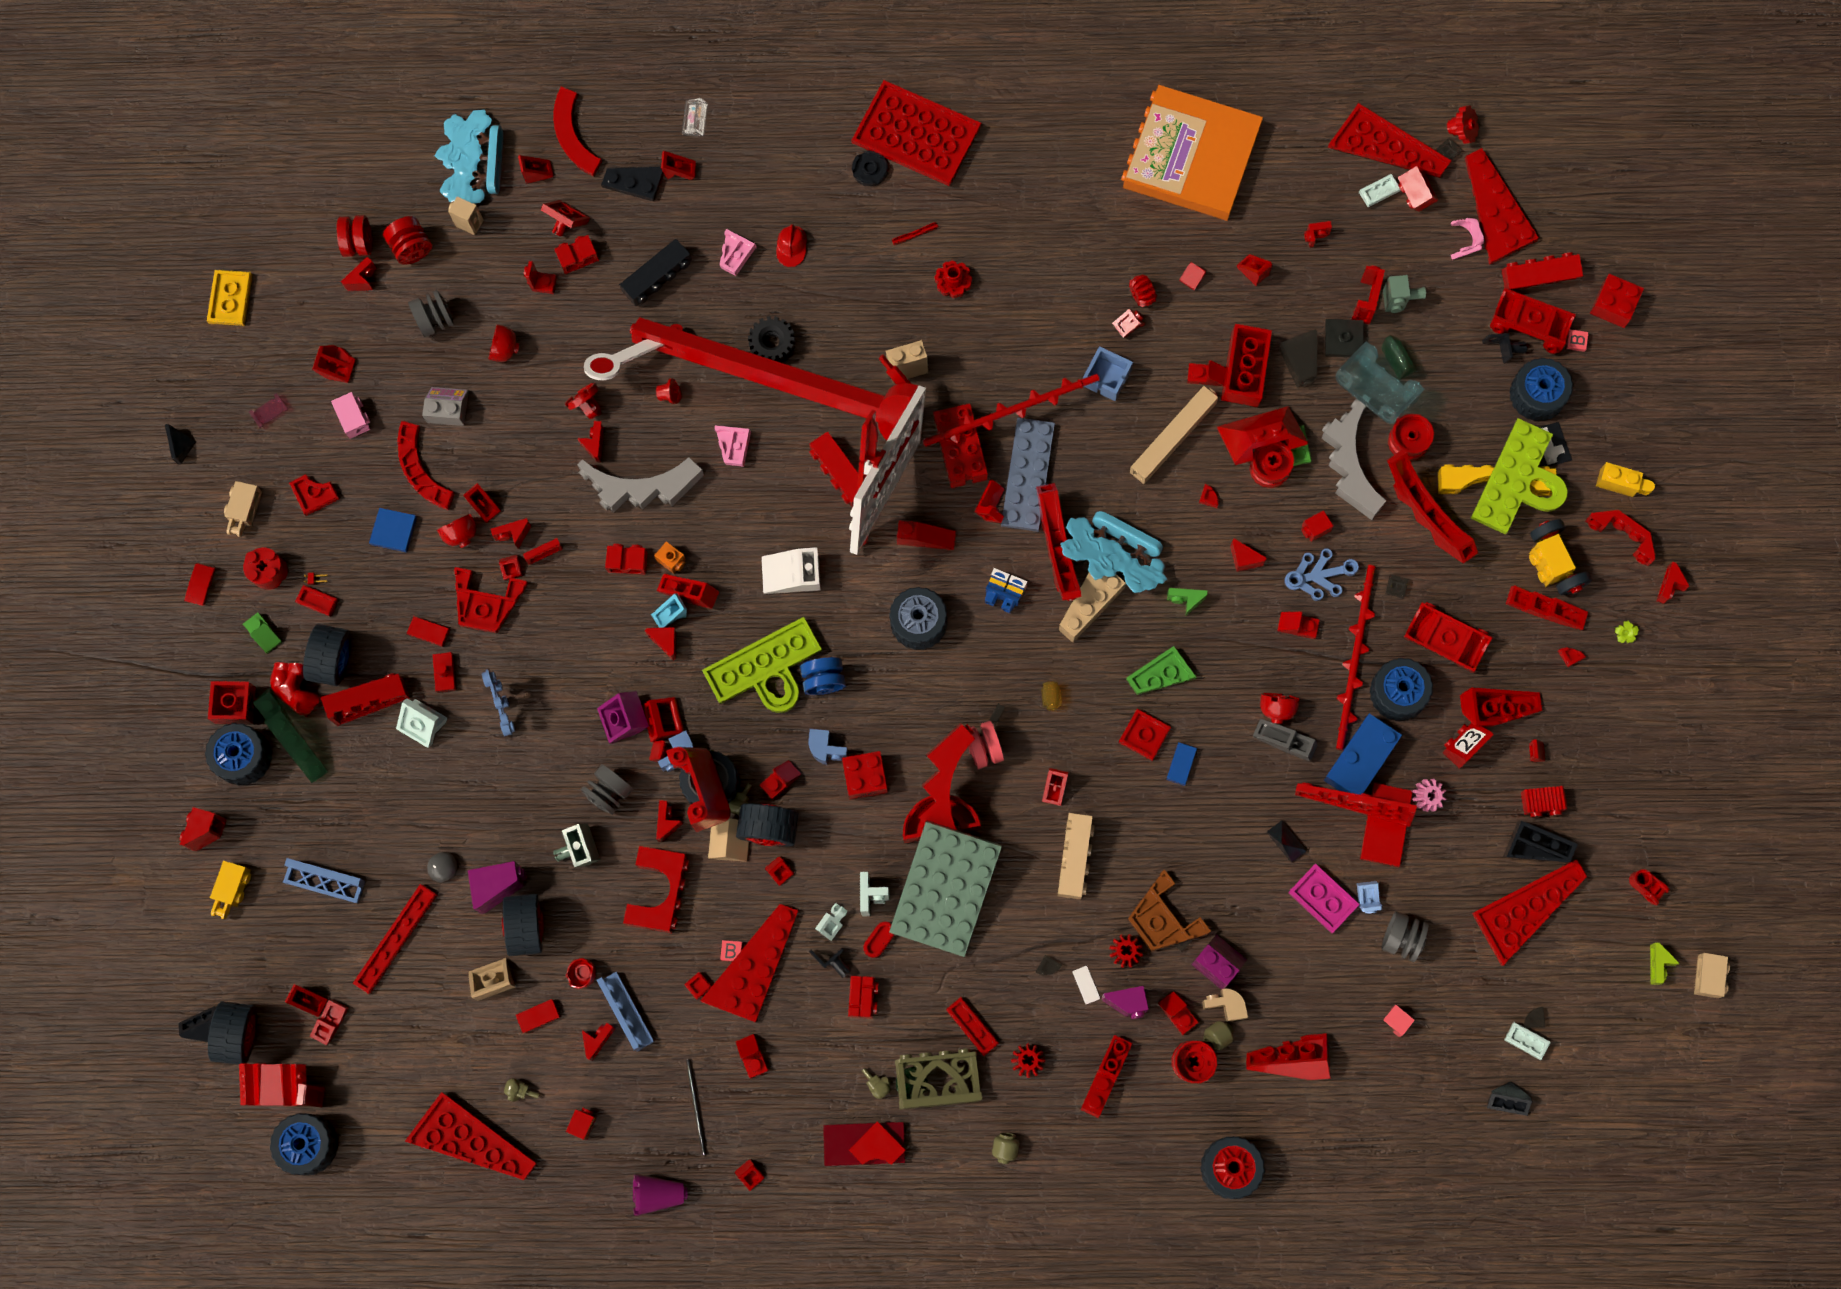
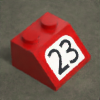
M1472 723L1469 726L1464 724L1457 731L1459 736L1455 740L1451 737L1444 745L1446 749L1442 753L1460 769L1494 734L1481 726H1474Z

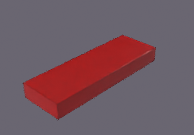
M962 997L946 1009L983 1057L999 1044Z

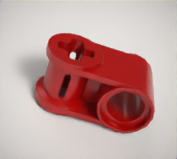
M1638 870L1629 877L1630 885L1655 906L1659 904L1660 898L1670 891L1666 884L1658 880L1648 870ZM1638 874L1643 876V884L1639 883L1637 879Z

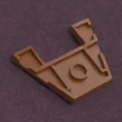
M1165 870L1161 872L1128 918V921L1151 952L1211 933V930L1201 917L1183 928L1159 897L1175 886L1174 881Z

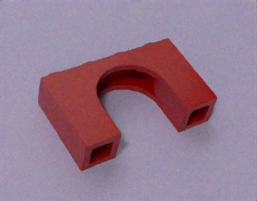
M639 846L635 864L637 868L665 874L670 883V892L666 900L655 907L627 904L623 921L626 926L672 934V930L676 929L678 918L675 917L676 911L680 910L682 898H679L680 891H684L686 879H683L684 872L688 871L690 860H687L686 854Z

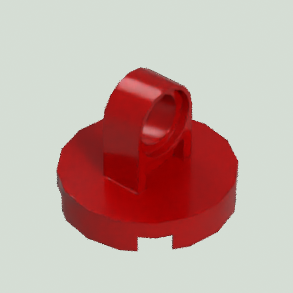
M595 382L588 384L580 389L574 398L571 396L565 402V405L569 410L579 406L589 419H594L601 414L599 405L592 397L598 392L599 387Z

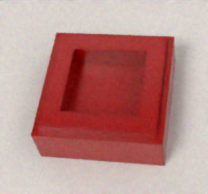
M700 972L684 984L696 1000L701 998L712 987Z

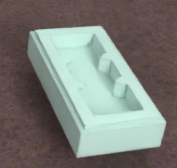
M1390 174L1360 189L1359 194L1367 207H1370L1400 192L1401 189L1393 175Z
M1515 1022L1512 1023L1504 1039L1506 1042L1539 1060H1542L1550 1044V1041Z

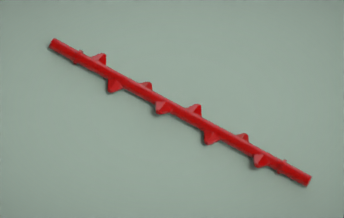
M1094 374L1081 380L1078 379L1073 383L1063 378L1060 388L1042 395L1035 390H1031L1029 400L1008 408L1001 403H997L996 412L974 420L970 415H965L963 425L923 439V445L926 447L940 441H945L947 438L958 443L963 432L979 426L992 430L993 421L1013 413L1024 418L1026 408L1047 400L1055 406L1058 404L1060 395L1079 388L1082 389L1084 386L1100 381L1099 376Z
M1368 565L1366 579L1363 583L1364 590L1355 594V598L1361 602L1358 624L1349 627V631L1355 635L1352 659L1343 662V666L1349 670L1346 693L1337 695V700L1343 704L1340 727L1338 728L1337 750H1344L1348 724L1357 721V717L1350 710L1354 689L1363 686V682L1356 678L1360 655L1369 652V648L1362 643L1366 620L1375 617V613L1368 609L1371 590L1374 585L1373 578L1376 567L1374 565Z

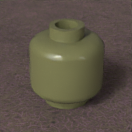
M1216 1021L1205 1029L1203 1039L1213 1050L1221 1051L1233 1042L1232 1033L1234 1031L1230 1024Z
M1001 1132L1000 1135L994 1138L992 1155L998 1159L999 1163L1009 1164L1010 1161L1017 1159L1020 1142L1016 1135Z

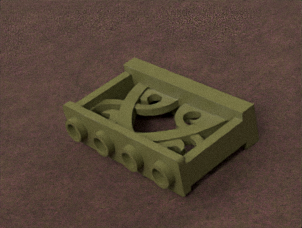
M960 1049L956 1054H951V1051H940L939 1055L932 1056L931 1052L920 1053V1057L912 1058V1054L900 1055V1059L895 1061L900 1110L971 1103L982 1100L977 1069L976 1052H970V1049ZM943 1060H952V1061H951V1064L949 1065V1064L945 1063ZM959 1060H965L969 1064V1070L963 1076L959 1074L964 1069V1066L962 1068L957 1066ZM922 1062H930L924 1068L920 1064ZM908 1065L916 1067L914 1073L909 1071L913 1077H917L915 1081L905 1076L904 1070ZM935 1067L942 1069L952 1077V1080L948 1081L943 1087L942 1096H938L936 1089L931 1084L923 1082ZM970 1076L972 1093H969L968 1087L964 1082V1079ZM905 1083L913 1085L910 1099H907ZM956 1083L957 1085L953 1086L956 1092L950 1093L949 1086ZM921 1086L926 1087L930 1090V1094L928 1096L923 1095V1091L925 1089H920Z

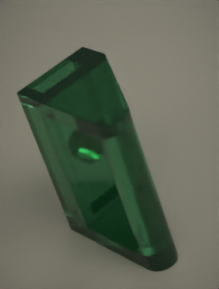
M1392 335L1388 336L1384 340L1381 350L1400 380L1416 372L1417 369L1399 338Z

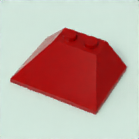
M1289 406L1217 426V430L1235 465L1253 461V449L1285 440L1290 450L1308 445V441Z

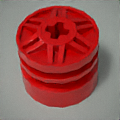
M414 216L397 219L387 226L383 232V237L392 249L399 264L408 265L423 259L432 249L430 240L426 233L423 232L418 219Z
M1186 1041L1174 1049L1171 1057V1066L1174 1073L1181 1080L1188 1083H1202L1214 1075L1217 1068V1057L1214 1050L1208 1044L1202 1041ZM1196 1057L1195 1061L1197 1062V1065H1192L1190 1067L1189 1065L1191 1062L1189 1061V1058Z

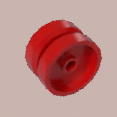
M366 215L355 216L353 220L350 216L338 217L337 240L343 257H353L356 252L359 256L371 255L372 232Z
M1407 414L1396 421L1389 433L1388 445L1390 451L1395 455L1399 451L1404 450L1407 452L1410 461L1418 460L1425 455L1433 442V427L1428 419L1421 415Z
M1282 442L1256 448L1253 453V461L1250 462L1249 470L1251 477L1262 487L1275 488L1281 486L1287 481L1293 469V453Z

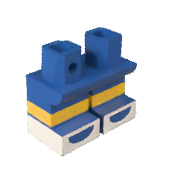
M994 568L986 587L985 603L994 606L998 598L1004 601L1001 609L1011 613L1014 607L1018 606L1027 588V581L1013 575L1010 577V574Z

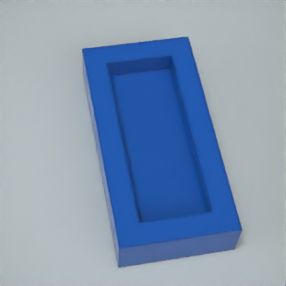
M1178 742L1166 780L1185 786L1197 748Z

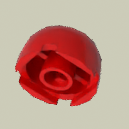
M496 325L489 352V360L505 362L511 359L513 353L517 354L520 343L516 342V335L513 330L503 325Z
M468 514L439 528L437 532L447 545H459L463 548L471 544L470 539L475 536L476 524L472 515Z
M1261 693L1260 708L1266 717L1271 718L1272 723L1283 724V720H1289L1296 714L1300 698L1289 695L1288 699V696L1279 693Z

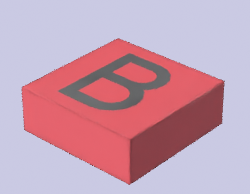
M1570 329L1567 336L1566 349L1585 352L1588 332Z
M722 940L720 960L732 962L741 952L742 942Z

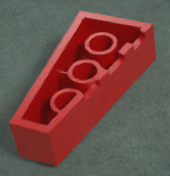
M396 673L321 697L327 718L337 726L400 703L405 699H410L403 677Z

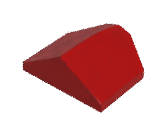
M335 345L319 346L312 370L326 379L348 383L355 359L343 348Z

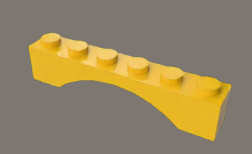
M1452 464L1444 465L1438 471V494H1458L1473 484L1488 481L1494 468L1491 465L1474 467L1473 465H1464L1462 467H1455ZM1549 466L1540 467L1556 475V469H1550ZM1535 480L1530 483V491L1534 495L1552 496V491L1542 481Z

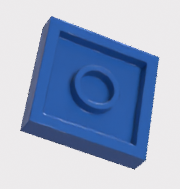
M379 508L369 544L407 553L417 517L411 514Z

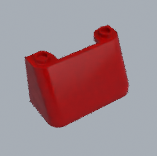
M674 747L666 750L668 759L674 769L682 768L686 774H691L700 801L691 804L687 811L690 824L694 830L699 832L728 821L731 816V810L711 753L705 748Z

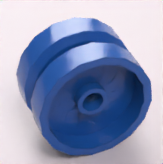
M820 658L805 662L800 666L801 675L803 678H806L803 682V687L807 695L833 693L846 687L844 675L839 674L843 671L840 658Z

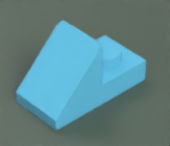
M675 593L651 615L659 628H667L675 620L685 618L687 616V609L679 595Z

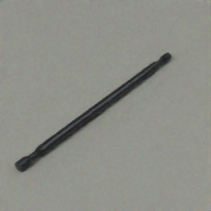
M690 1059L686 1060V1062L688 1065V1074L692 1091L695 1115L697 1120L700 1144L702 1146V1155L704 1156L706 1155V1150L704 1147L705 1143L697 1103L692 1069L690 1066L691 1062Z

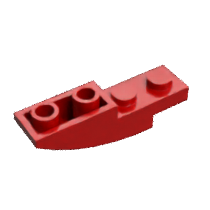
M1116 1035L1113 1036L1080 1110L1097 1118L1100 1117L1132 1046L1131 1042Z

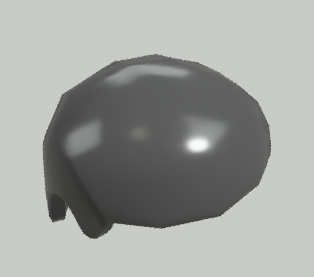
M446 852L433 855L427 865L428 875L433 881L439 883L452 879L458 869L457 860L452 854Z

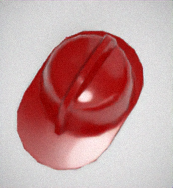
M791 224L779 233L776 254L777 259L782 265L795 267L804 260L807 235L803 229Z

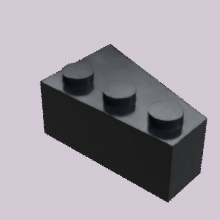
M1518 821L1503 857L1571 862L1578 844L1524 821Z

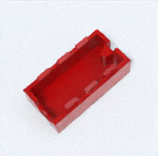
M965 404L934 411L933 416L937 434L963 425L965 415H970L974 419L971 405ZM976 428L961 433L958 443H955L950 438L939 442L950 488L964 486L965 481L971 479L972 483L987 480L988 473Z

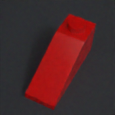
M899 520L897 545L954 550L956 531L920 522Z
M663 574L657 588L659 593L668 596L677 593L682 601L713 609L719 591L708 583Z

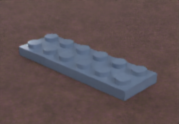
M1017 418L1003 509L1004 518L1001 527L1039 532L1041 516L1036 487L1046 485L1055 423Z

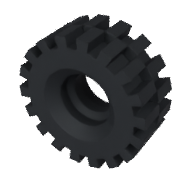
M767 316L765 321L763 318L759 319L760 323L757 324L755 322L753 324L754 329L750 328V335H748L751 353L777 362L782 360L787 362V357H792V351H795L796 348L794 331L789 323L786 324L784 319L780 321L779 317L776 316L774 320L771 319V316ZM776 336L779 339L778 346L774 348L767 347L765 345L766 338Z

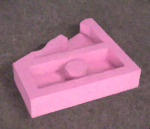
M726 229L720 267L737 276L756 249V245Z
M715 425L724 463L726 465L744 467L751 435L750 429Z

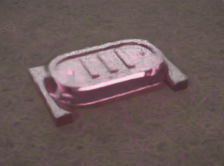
M277 393L274 394L276 399H271L256 409L255 412L249 411L259 428L263 427L262 424L278 416L283 409L284 411L288 410Z

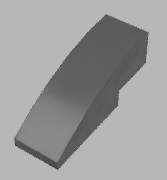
M1263 719L1259 720L1253 734L1254 738L1311 762L1318 745L1315 739L1303 736L1295 730Z

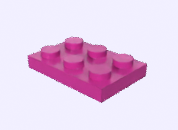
M1314 864L1288 892L1330 933H1333L1360 905L1317 864Z

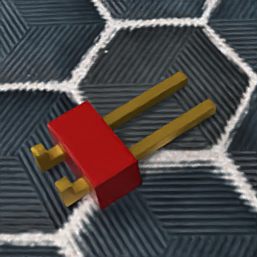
M308 573V575H304V577H308V581L304 582L308 583V585H315L317 582H328V580L315 581V577L328 576V574L315 575V573Z

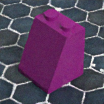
M512 861L468 870L473 909L480 914H484L501 903L504 897L511 896L524 887V880L527 879L525 869H522L519 864Z
M1216 934L1191 965L1222 990L1235 977L1247 959Z

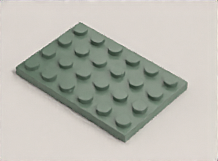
M926 820L889 933L965 957L1002 845Z

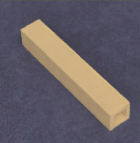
M1203 386L1131 466L1130 474L1145 484L1217 404L1218 397L1215 391Z

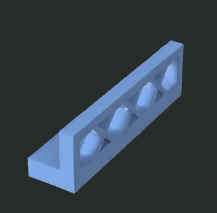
M286 858L284 866L288 867L283 883L358 904L365 884L364 880ZM293 869L300 871L303 878L296 882L291 881L290 877ZM314 875L318 876L321 883L315 887L310 886L307 879ZM331 881H336L339 889L334 892H330L326 886ZM350 886L358 887L354 898L348 897L344 889Z
M615 972L606 978L601 977L597 979L633 1049L639 1051L653 1043L654 1040L618 973Z

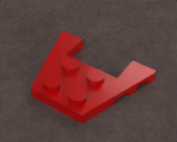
M455 567L458 625L498 633L527 587L528 582L510 578L505 596L469 590L473 574L472 570Z

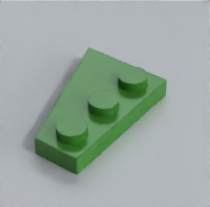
M1173 646L1128 676L1126 680L1135 693L1139 695L1196 679V676Z

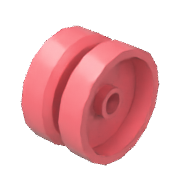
M992 722L981 723L980 730L982 736H980L975 726L970 727L975 732L972 735L975 740L968 746V749L977 769L987 767L988 759L986 754L989 755L991 762L994 764L1004 761Z

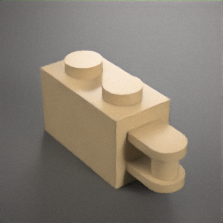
M235 481L234 486L231 487L229 493L230 500L224 508L225 517L229 520L227 534L231 535L233 533L241 537L245 525L252 526L262 491L257 486Z

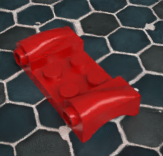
M1504 288L1491 320L1490 328L1498 334L1506 333L1511 328L1544 340L1543 347L1546 351L1555 354L1560 353L1563 349L1576 314Z
M1428 602L1420 604L1403 637L1454 662L1455 665L1471 673L1475 672L1486 648L1492 640V637L1488 636V632L1479 628L1476 630L1436 610V606Z

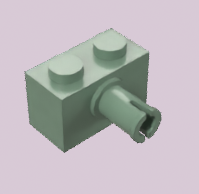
M1408 275L1389 277L1383 289L1385 312L1399 313L1405 309L1409 300L1425 299V287L1409 289Z
M577 824L562 830L567 846L553 851L554 855L558 854V856H555L558 862L571 856L574 867H585L601 860L588 824Z

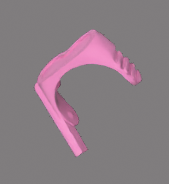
M1466 218L1465 220L1459 219L1451 222V226L1466 228L1471 233L1473 239L1472 246L1460 249V252L1452 254V260L1482 249L1484 237L1477 219Z

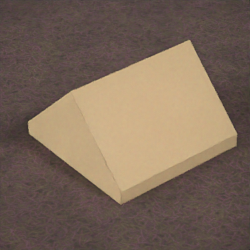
M729 818L728 821L711 827L708 859L747 862L749 842L736 837L738 820Z
M506 958L468 972L471 997L477 1001L515 987Z

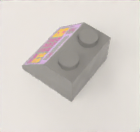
M431 387L424 400L423 418L427 423L464 426L469 390Z

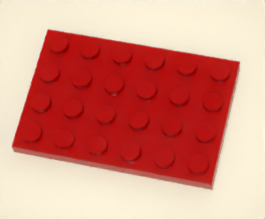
M883 80L851 141L859 147L879 153L886 159L950 187L981 128V122Z

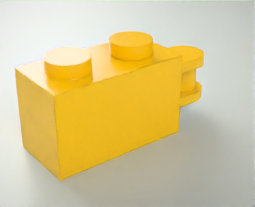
M1606 462L1600 469L1596 487L1633 497L1636 493L1649 495L1654 490L1655 484L1650 480L1643 479L1642 472Z
M223 861L210 896L211 899L215 900L211 916L218 915L221 916V919L225 920L228 917L231 906L238 907V904L244 898L243 891L245 885L251 879L250 869ZM221 903H225L223 909L220 908Z

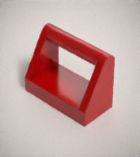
M676 697L649 700L642 706L649 725L647 729L650 742L666 740L684 732ZM670 704L676 731L664 732L658 709L659 706Z

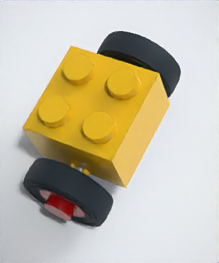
M1555 519L1541 523L1539 527L1530 533L1532 540L1537 544L1530 551L1529 559L1531 564L1536 566L1538 578L1544 583L1545 587L1562 581L1556 586L1561 596L1570 593L1575 594L1583 590V587L1592 582V579L1588 572L1573 574L1576 568L1559 536V533L1566 527L1562 519Z

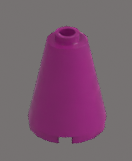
M634 1174V1216L683 1204L684 1200L688 1197L687 1187H684L683 1183Z

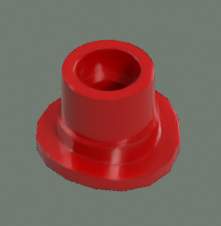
M670 378L668 383L656 387V395L659 401L668 400L671 404H678L680 402L681 391L674 378Z

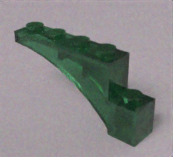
M270 688L253 699V704L265 718V724L310 782L313 783L325 775L328 770L303 738Z

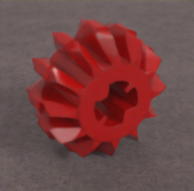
M1142 274L1130 280V291L1138 306H1149L1156 301L1157 295L1148 276Z
M1128 934L1127 940L1124 939L1123 935H1120L1121 942L1114 939L1113 943L1116 946L1111 945L1109 947L1110 950L1116 951L1110 954V958L1117 956V959L1114 961L1115 965L1122 961L1121 968L1125 967V962H1127L1129 968H1132V961L1136 964L1139 963L1138 958L1135 956H1143V953L1137 951L1142 949V945L1135 946L1138 939L1135 938L1131 942L1130 934ZM1123 947L1126 949L1127 947H1129V953H1131V955H1123V950L1121 948Z
M1029 1043L1026 1044L1025 1051L1021 1045L1018 1046L1021 1054L1013 1051V1055L1018 1057V1059H1011V1063H1018V1065L1013 1067V1070L1021 1068L1019 1076H1022L1023 1072L1027 1071L1026 1078H1030V1071H1032L1034 1076H1037L1038 1073L1035 1068L1043 1070V1067L1038 1064L1045 1062L1043 1058L1038 1059L1043 1052L1039 1051L1036 1054V1045L1032 1051L1029 1050ZM1024 1056L1033 1058L1034 1061H1031L1033 1063L1031 1066L1023 1064Z

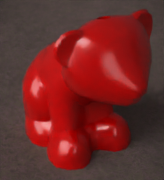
M274 663L270 678L273 692L297 714L307 717L319 703L320 699L315 693L300 690L301 683L305 679L303 664Z

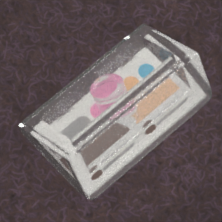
M701 98L686 101L682 135L704 136L708 104Z

